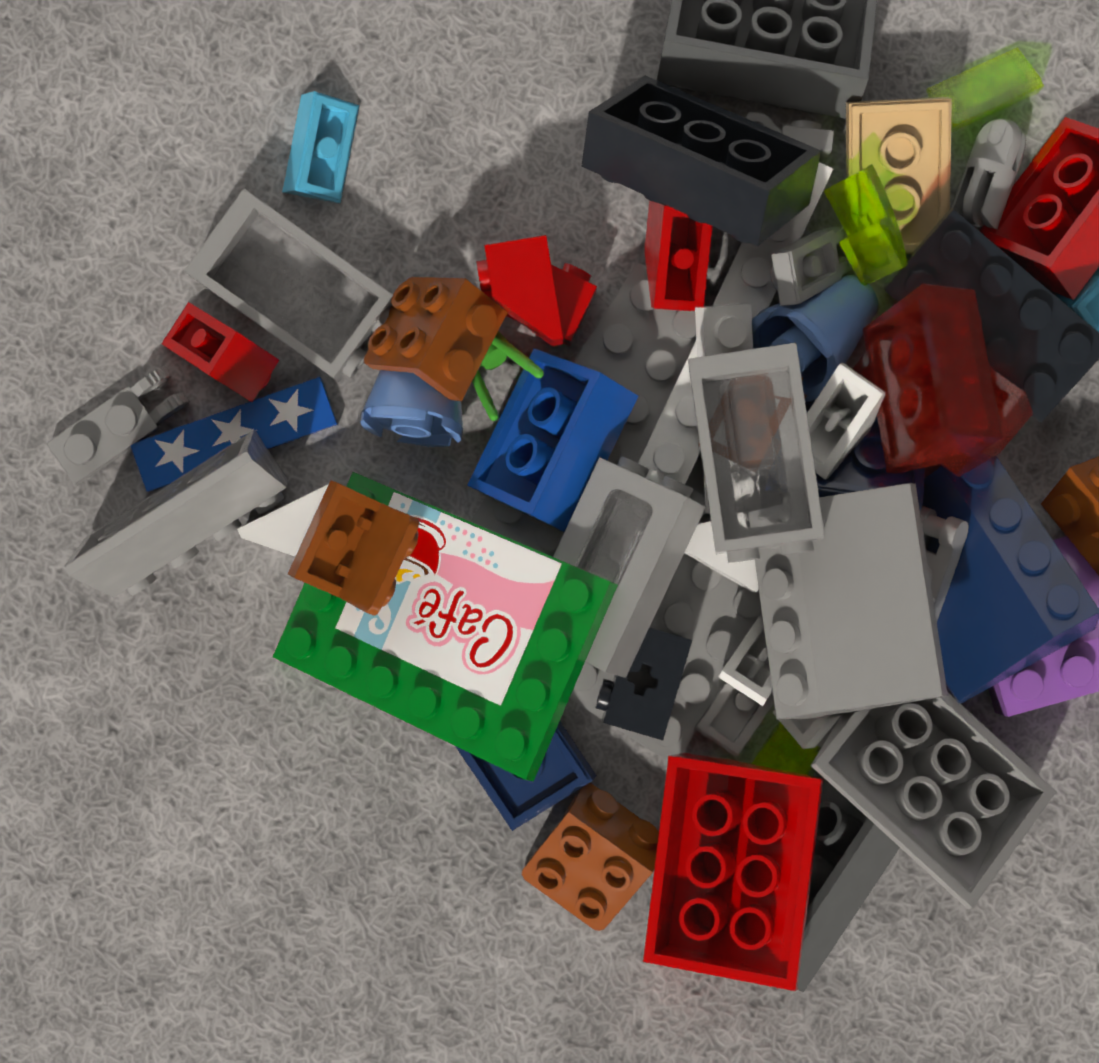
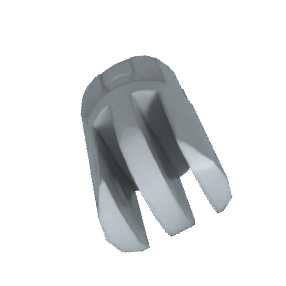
M1006 118L993 119L982 126L976 136L951 206L972 225H985L988 228L998 229L1026 148L1025 135L1015 122Z

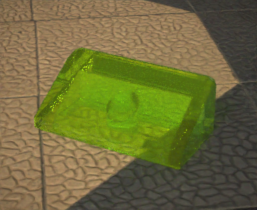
M1017 47L927 88L926 92L929 98H952V133L1037 94L1045 86L1041 77Z

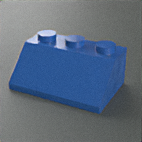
M534 348L529 358L544 371V376L536 378L523 369L467 486L565 532L599 457L608 460L639 396L601 372Z

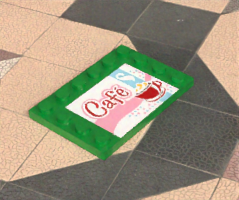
M352 472L346 487L419 520L417 529L418 541L415 549L409 557L403 560L395 577L396 588L393 597L375 616L358 609L335 595L304 583L273 654V658L524 780L534 781L618 585Z

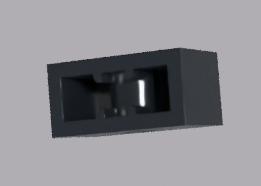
M649 627L629 672H639L642 664L649 665L648 673L655 678V683L653 686L645 685L640 694L634 692L635 684L627 679L628 674L626 678L614 675L613 681L603 679L595 707L604 711L602 722L664 740L692 640Z

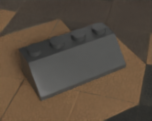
M812 766L808 767L804 775L823 778L798 982V990L801 992L805 991L900 848Z

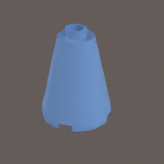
M848 275L802 303L780 306V303L768 307L752 318L753 349L796 343L800 372L803 378V392L807 395L805 402H811L817 399L840 363L846 364L878 311L877 295L871 285L857 276Z
M380 370L361 414L360 423L365 430L373 435L382 437L384 428L403 435L397 442L427 447L450 446L452 437L457 443L461 441L463 433L461 401L449 400L414 373Z

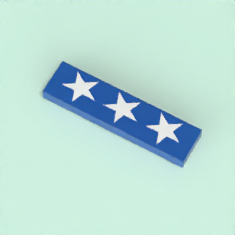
M317 377L258 398L253 402L244 403L135 442L130 447L147 492H151L172 483L253 430H256L269 450L338 425L323 380L321 377Z

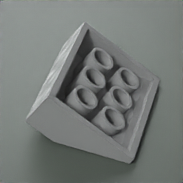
M253 430L85 537L63 568L69 577L113 598L125 590L131 596L135 595L157 579L153 574L156 570L169 562L173 568L183 565L199 553L196 545L211 535L216 541H219L242 525L238 518L254 508L259 514H262L285 498L281 491L287 488L288 478L266 448L256 430Z
M908 483L819 497L825 537L822 540L813 541L814 551L782 555L781 546L759 548L760 558L755 559L777 720L810 719L948 696L916 484ZM785 503L749 512L750 528L787 522L791 516L790 504Z
M949 693L945 697L843 713L810 765L967 909L975 906L1057 792L966 708L958 704L956 699Z

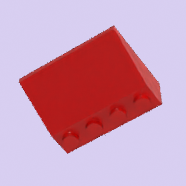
M691 753L668 756L643 962L791 991L798 990L823 778Z

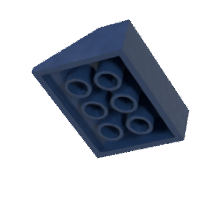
M987 441L942 465L924 479L923 506L934 509L940 518L947 519L953 516L966 521L969 526L966 541L937 621L946 685L958 704L967 701L1095 630L1099 619V608ZM931 536L927 550L937 553L940 545L939 539Z

